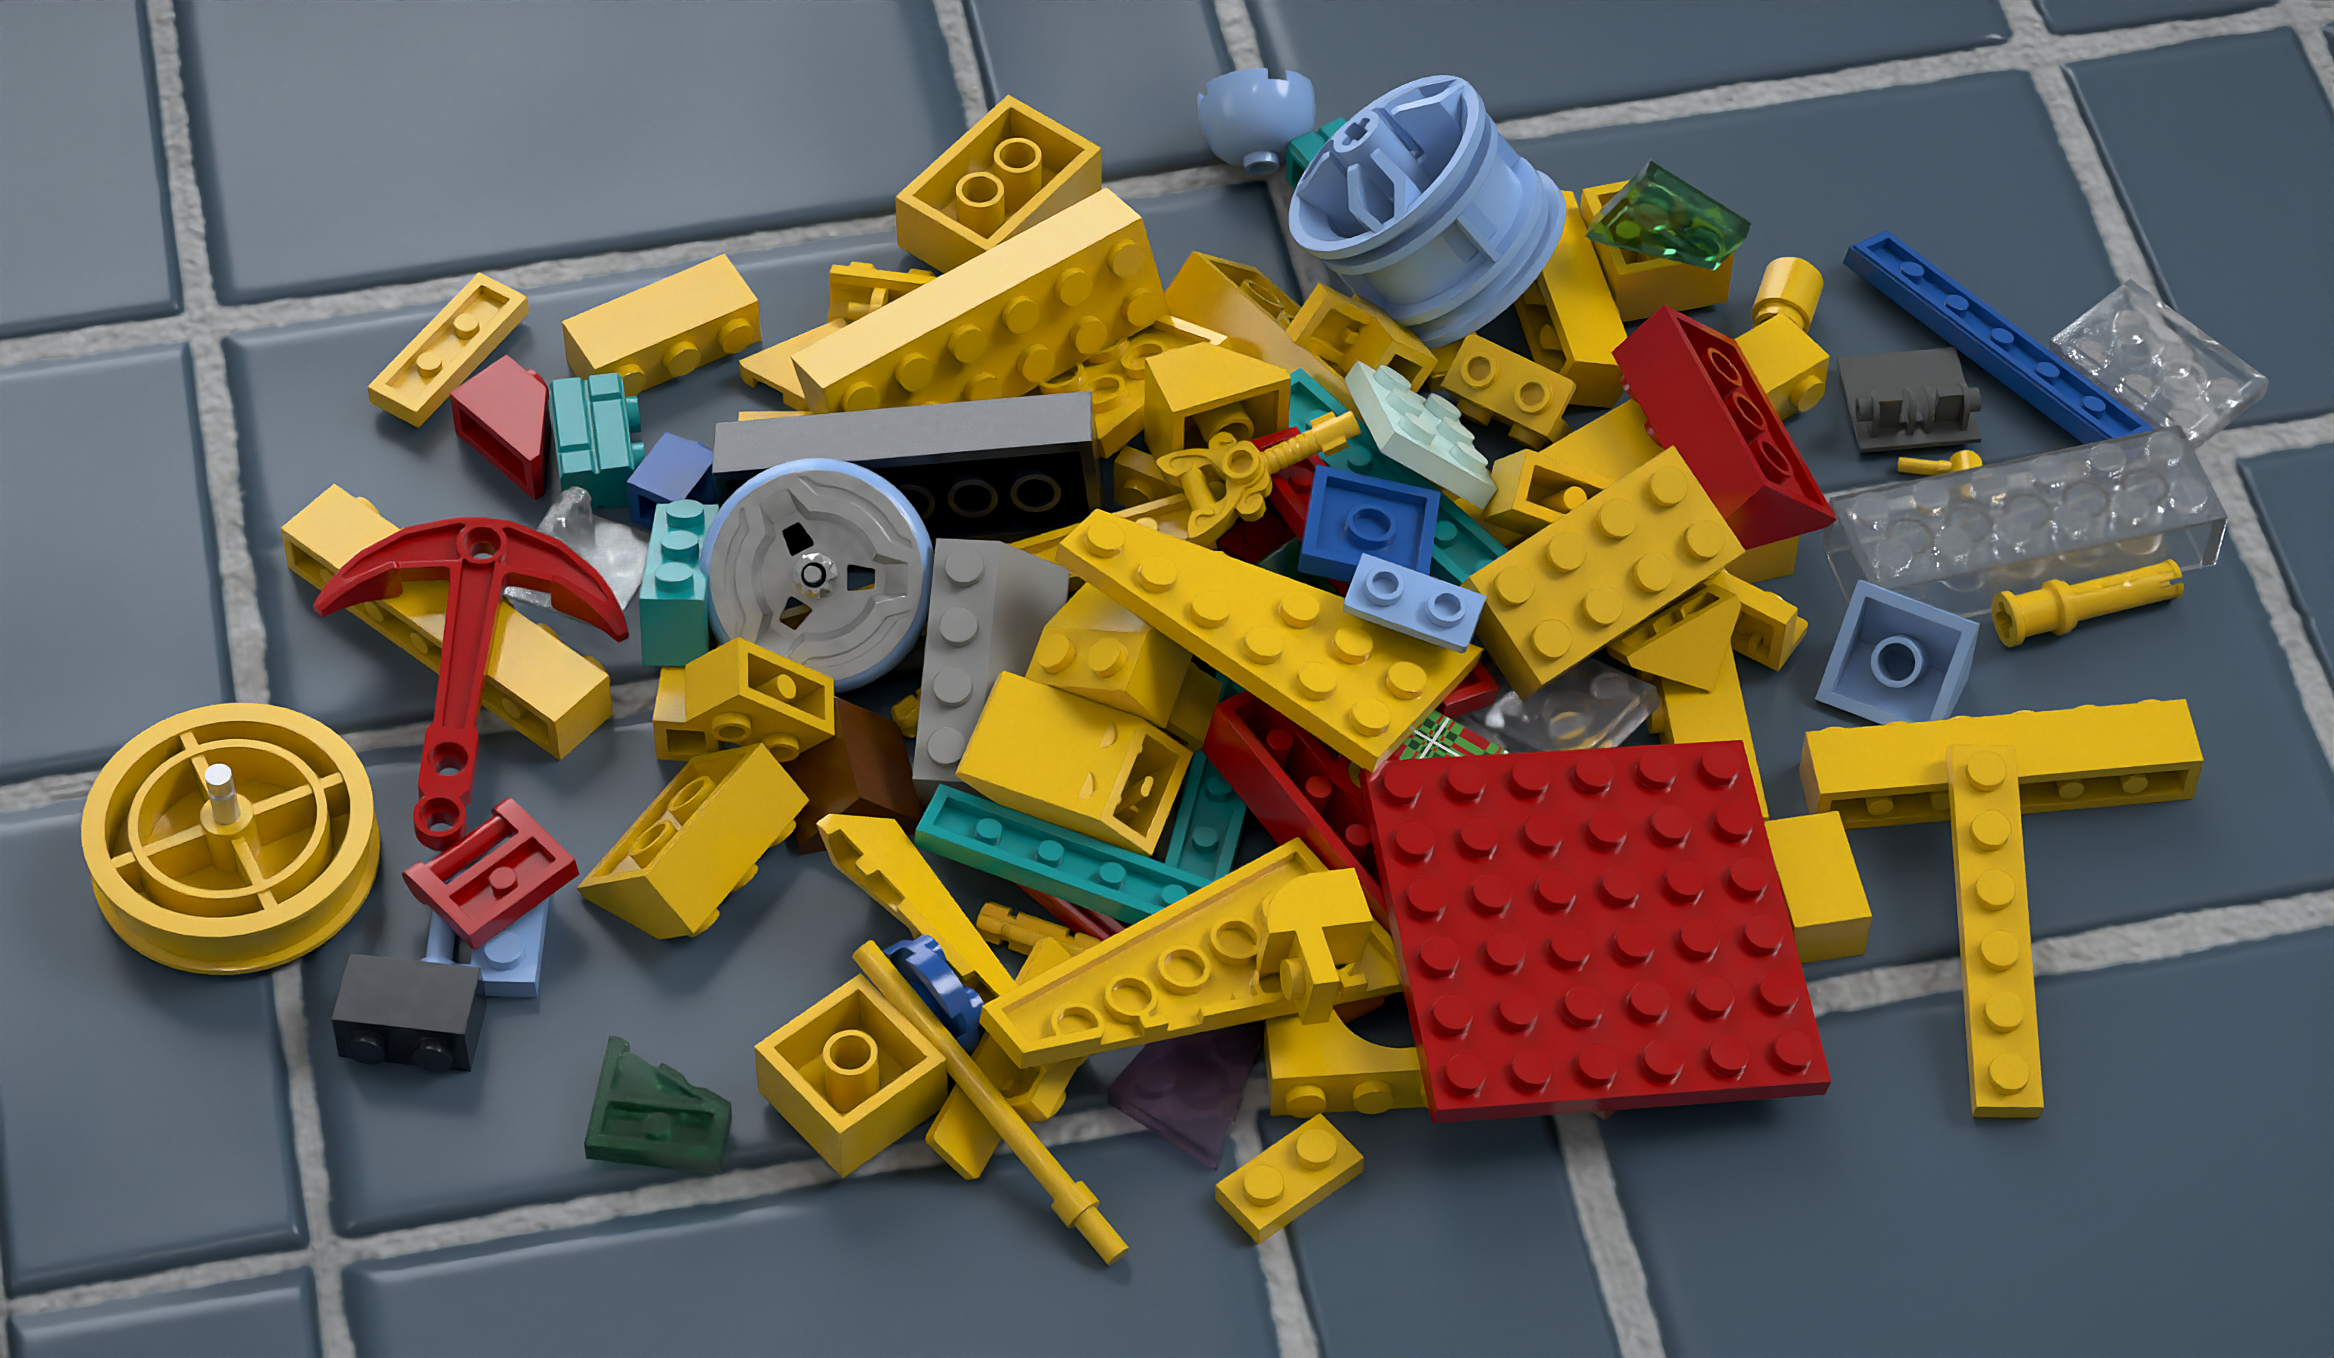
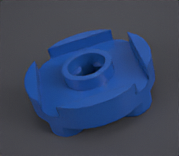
M923 934L914 941L900 940L884 950L883 953L966 1053L969 1056L973 1054L979 1042L978 1026L980 1025L979 1020L984 1002L972 988L963 987L958 977L946 964L945 954L938 942L929 935Z

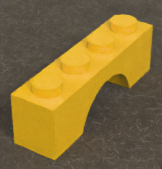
M1333 1008L1329 1022L1302 1025L1299 1013L1265 1019L1264 1058L1271 1116L1292 1115L1298 1118H1310L1319 1113L1359 1111L1365 1114H1377L1388 1109L1429 1108L1416 1047L1390 1048L1370 1043L1350 1031L1340 1020Z

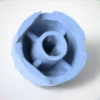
M1268 68L1234 71L1209 81L1206 84L1207 95L1204 97L1199 92L1197 96L1198 117L1202 135L1215 156L1234 167L1244 168V171L1250 175L1261 176L1278 171L1279 165L1286 163V147L1290 141L1313 131L1315 127L1316 104L1314 87L1310 79L1297 72L1286 70L1285 81L1268 79Z

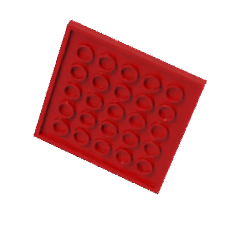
M1743 740L1386 760L1373 773L1361 767L1358 778L1432 1124L1826 1094L1832 1081Z

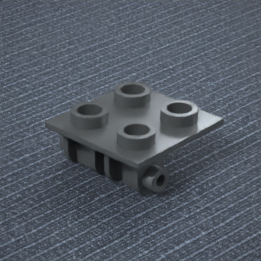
M1956 347L1837 357L1836 362L1860 453L1981 443V436L1974 412H1980L1981 410L1980 391L1978 387L1968 388Z

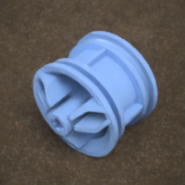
M1438 75L1409 82L1386 93L1359 111L1328 139L1310 162L1295 189L1289 209V228L1293 238L1305 252L1320 258L1329 269L1338 274L1354 293L1385 310L1394 321L1411 330L1430 350L1453 343L1480 329L1506 310L1527 290L1546 266L1560 240L1566 218V203L1561 190L1553 180L1541 171L1535 170L1526 159L1519 156L1497 131L1496 125L1486 113L1484 102L1477 91L1462 78Z

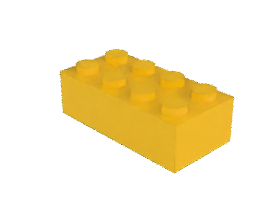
M1673 445L1475 572L1459 587L1486 596L1475 633L1520 700L1524 701L1724 570L1746 551Z

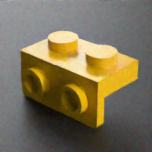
M1474 333L1465 337L1440 385L1458 402L1456 408L1461 412L1462 416L1485 427L1488 426L1491 418L1511 427L1507 435L1508 437L1537 452L1542 450L1544 444L1550 446L1574 431L1561 418L1576 390V385L1571 379Z

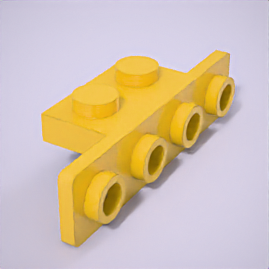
M1052 937L1041 938L1036 942L1014 982L1017 986H1020L1069 960L1072 956ZM985 1031L971 1059L1022 1120L1029 1124L1044 1122L1057 1113L1066 1099V1092L1064 1090L1076 1068L1083 1064L1090 1055L1063 1060L1047 1073L1039 1066L1020 1069L993 1037ZM956 1083L926 1134L925 1140L965 1180H971L980 1177L1002 1137Z

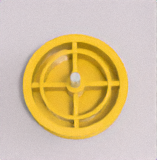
M225 703L200 707L176 714L144 730L126 743L104 766L88 794L81 823V842L85 861L90 871L93 892L99 909L107 923L122 940L142 955L174 969L199 974L235 975L266 970L293 961L318 948L336 935L361 908L375 881L380 861V832L374 812L373 794L367 773L356 753L338 734L321 722L302 713L268 704Z

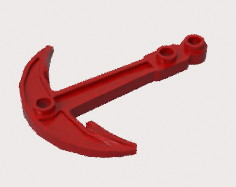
M453 517L405 527L361 550L345 563L324 586L313 604V611L323 618L338 610L360 603L398 597L403 593L402 582L445 580L449 582L434 721L426 728L417 784L420 800L416 803L413 810L414 832L417 840L425 847L434 851H445L463 838L467 832L465 807L472 800L480 747L479 734L476 729L504 590L509 586H515L551 594V605L555 610L592 624L607 633L618 643L629 638V631L623 611L612 589L600 573L561 540L513 521L488 517ZM483 553L491 555L488 558H475L476 555ZM446 768H454L460 771L453 775L439 774ZM440 823L451 826L450 829L444 831L430 830L432 826Z

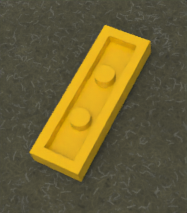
M478 272L367 387L370 403L419 428L450 396V392L458 388L529 314L527 296Z

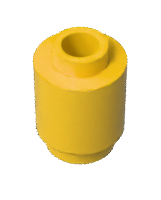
M1783 257L1770 262L1766 267L1751 311L1754 328L1783 312L1800 329L1807 333L1824 285L1821 273L1813 265L1801 258Z

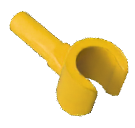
M1959 451L1953 454L1949 461L1899 457L1898 472L1950 479L1951 491L1958 498L1975 499L1984 493L1983 463L1979 455L1974 451Z

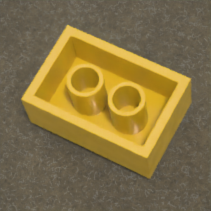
M1008 94L895 197L897 246L945 274L1101 191L1102 148Z

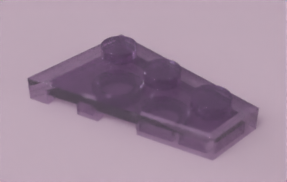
M1265 1019L1147 1043L1108 1087V1104L1217 1171L1224 1153V1143L1232 1122H1235L1240 1110L1243 1092L1254 1065L1256 1066L1264 1045Z

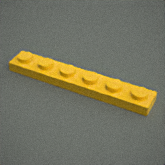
M1950 744L1946 760L1972 1117L2039 1118L2043 1111L2044 1103L2016 746Z

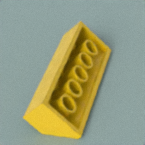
M1192 251L1164 293L1170 316L1228 336L1233 351L1285 368L1289 375L1301 368L1366 425L1344 382L1347 376L1344 370L1339 365L1294 344L1285 333L1301 309V306L1256 267ZM1486 468V470L1488 471V473H1489V475H1490V477H1491V474H1492V473ZM1429 480L1451 501L1460 498V496Z

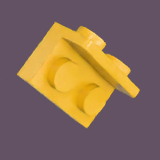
M1725 569L1670 604L1669 608L1713 583L1737 594L1742 606L1730 639L1732 649L1777 672L1807 633L1808 622L1797 616V607L1785 602L1775 593L1763 591L1729 574Z

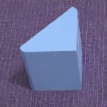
M1858 580L1815 699L1882 725L1894 721L1913 723L1947 720L1968 681L1980 624L1869 582Z

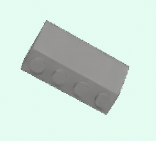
M936 538L912 777L921 806L928 807L940 783L994 802L956 777L955 772L998 674L1004 670L1025 677L1044 626L1067 603L1070 577L1067 568L1001 541Z

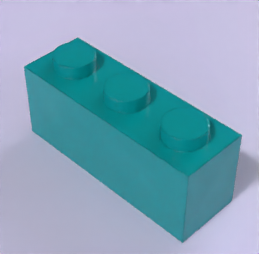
M690 499L656 505L639 596L642 666H685V664L709 652L712 631L708 623V576L701 572L699 565L703 543L711 523L720 510L719 505L701 504Z

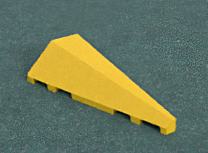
M828 814L816 823L832 864L907 926L914 940L923 934L935 939L945 954L946 964L958 977L963 987L972 988L981 997L984 1004L1018 987L895 819ZM1061 1061L1038 1066L1047 1073Z

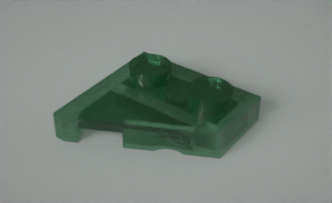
M1650 160L1591 219L1585 237L1594 242L1715 270L1746 240L1751 222Z
M609 1035L584 1141L586 1159L721 1174L733 1118L731 1102L705 1087L700 1088L691 1085L682 1073L663 1062L658 1067L653 1066L630 1052L628 1041L619 1036Z

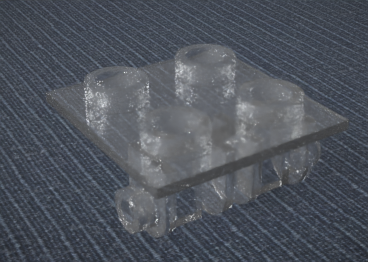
M577 486L570 487L568 491H562L558 494L555 502L536 531L561 540L594 567L612 589L624 615L642 585L651 534L593 515L589 493ZM509 586L503 592V595L508 599L595 627L586 621L555 610L551 605V594L515 586Z

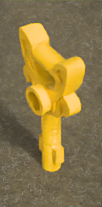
M1333 411L1310 421L1311 430L1296 435L1263 452H1259L1254 444L1247 440L1237 443V440L1231 433L1223 431L1214 434L1210 439L1209 449L1192 448L1172 452L1158 458L1156 464L1164 479L1170 484L1183 488L1193 510L1188 521V536L1191 542L1204 547L1229 530L1239 516L1244 521L1255 522L1263 517L1266 510L1263 498L1268 497L1272 491L1271 475L1322 451L1327 458L1349 448L1347 440L1361 434L1352 411L1335 417ZM1209 473L1218 474L1226 482V495L1220 501L1216 502L1205 475Z

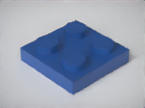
M1317 464L1311 483L1297 571L1351 583L1361 556L1365 553L1429 576L1441 492Z

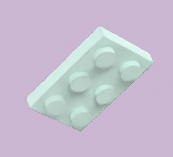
M1357 360L1345 377L1344 382L1380 452L1477 507L1484 509L1497 491V488L1485 468L1488 461L1475 450L1472 444L1475 439L1474 436L1459 421L1461 412L1453 404L1436 394L1431 393L1425 399L1409 390L1411 387L1409 381L1395 370L1385 365H1380L1376 371Z

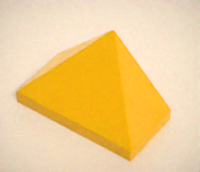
M1713 583L1638 625L1606 646L1609 656L1631 668L1713 692L1742 605L1737 594Z

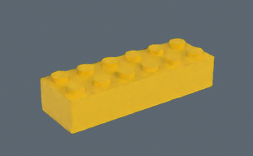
M1106 187L790 357L810 411H813V415L1012 398L1014 396L1019 397L1038 387V383L1041 381L1047 382L1075 367V363L1078 361H1086L1092 357L1093 353L1110 348L1119 339L1125 336L1128 338L1156 323L1155 320L1163 315L1171 314L1142 217Z

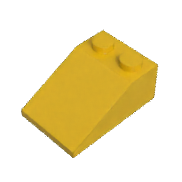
M1216 551L1218 553L1226 555L1223 551ZM1086 582L1044 626L1025 678L1136 715L1155 727L1166 728L1193 653Z

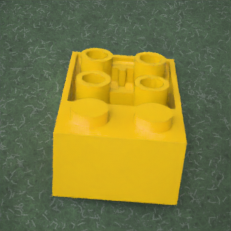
M1003 670L997 676L955 772V776L996 804L1148 858L1153 854L1193 752L1141 717Z

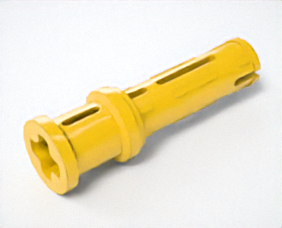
M2168 559L2158 564L2068 585L2063 580L2053 579L2043 582L2038 590L2014 595L2008 590L1999 592L1992 598L1991 611L1994 627L1999 639L2008 648L2021 645L2025 637L2049 631L2057 636L2067 634L2081 620L2167 599L2181 598L2184 591V583L2171 585L2167 580L2181 578L2182 573L2177 563L2172 559Z

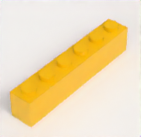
M333 484L281 527V534L288 568L322 591L336 572L357 553L401 529L380 516L378 510L367 499L363 497L354 498L342 488ZM448 581L402 582L403 593L398 597L364 602L346 608L439 674L449 591ZM503 595L481 705L561 761L613 715L609 674L595 658L588 655L582 657L562 643L559 636L549 626L543 623L536 625L516 611L510 600Z
M2148 699L2133 704L2110 706L2082 705L2074 709L2040 712L2021 710L2006 715L1983 717L1955 716L1947 720L1913 723L1894 721L1878 726L1855 728L1828 727L1821 731L1805 732L1799 774L1809 815L1838 811L1844 830L1951 820L1946 760L1950 744L2015 745L2021 814L2193 799L2204 759L2186 699L2168 701Z

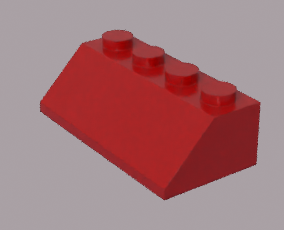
M1663 305L1611 352L1623 373V376L1620 377L1621 386L1641 406L1647 417L1644 427L1648 435L1664 450L1674 445L1745 550L1824 529L1837 520L1736 340Z

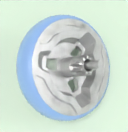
M826 458L800 459L776 465L757 474L739 487L720 508L708 529L702 547L699 566L701 572L708 576V623L720 646L737 637L743 638L833 678L834 694H839L868 685L891 671L912 650L926 627L929 616L934 566V550L929 534L922 519L908 499L894 485L864 467L841 460ZM799 522L814 541V545L792 556L786 544L783 530ZM851 564L873 568L875 570V587L867 590L848 591V566ZM823 566V567L825 568L826 572H824L823 570H821V569H819V568H817V567ZM809 582H811V583H813V584H815V585H817V586H819V587L812 588ZM791 596L812 608V612L796 630L780 622V617Z

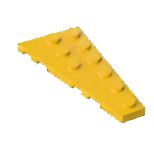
M1097 508L1059 543L1055 556L1056 562L1371 773L1390 757L1477 666L1484 649L1469 643L1466 652L1458 653L1347 614L1343 611L1345 600L1343 597Z
M1297 837L984 1004L979 1023L1020 1069L1298 1013L1294 999L1287 1000L1283 994L1280 972L1258 974L1256 963L1257 951L1268 908L1276 892L1294 878L1309 873L1330 870ZM1373 916V923L1362 962L1335 965L1340 983L1333 1005L1404 991L1393 938Z

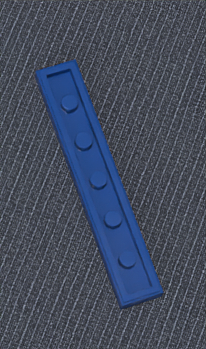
M1888 230L1849 247L1843 261L1844 265L2113 466L2151 447L2157 433L2154 427Z

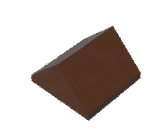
M834 696L835 736L805 750L793 760L779 762L809 799L808 803L794 818L796 827L793 833L799 856L827 851L816 823L828 814L895 819L906 835L915 834L916 828L924 815L912 780L913 773L903 735L897 723Z

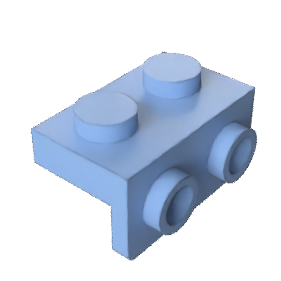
M1363 553L1345 597L1343 611L1446 649L1464 653L1469 643L1472 644L1486 596Z

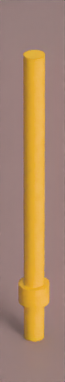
M870 940L859 947L852 956L854 961L884 997L947 1059L948 1074L1052 1197L1054 1202L1051 1208L1068 1229L1076 1226L1108 1266L1121 1259L1130 1248L1097 1210L1100 1201L1083 1181L1075 1183L876 943Z

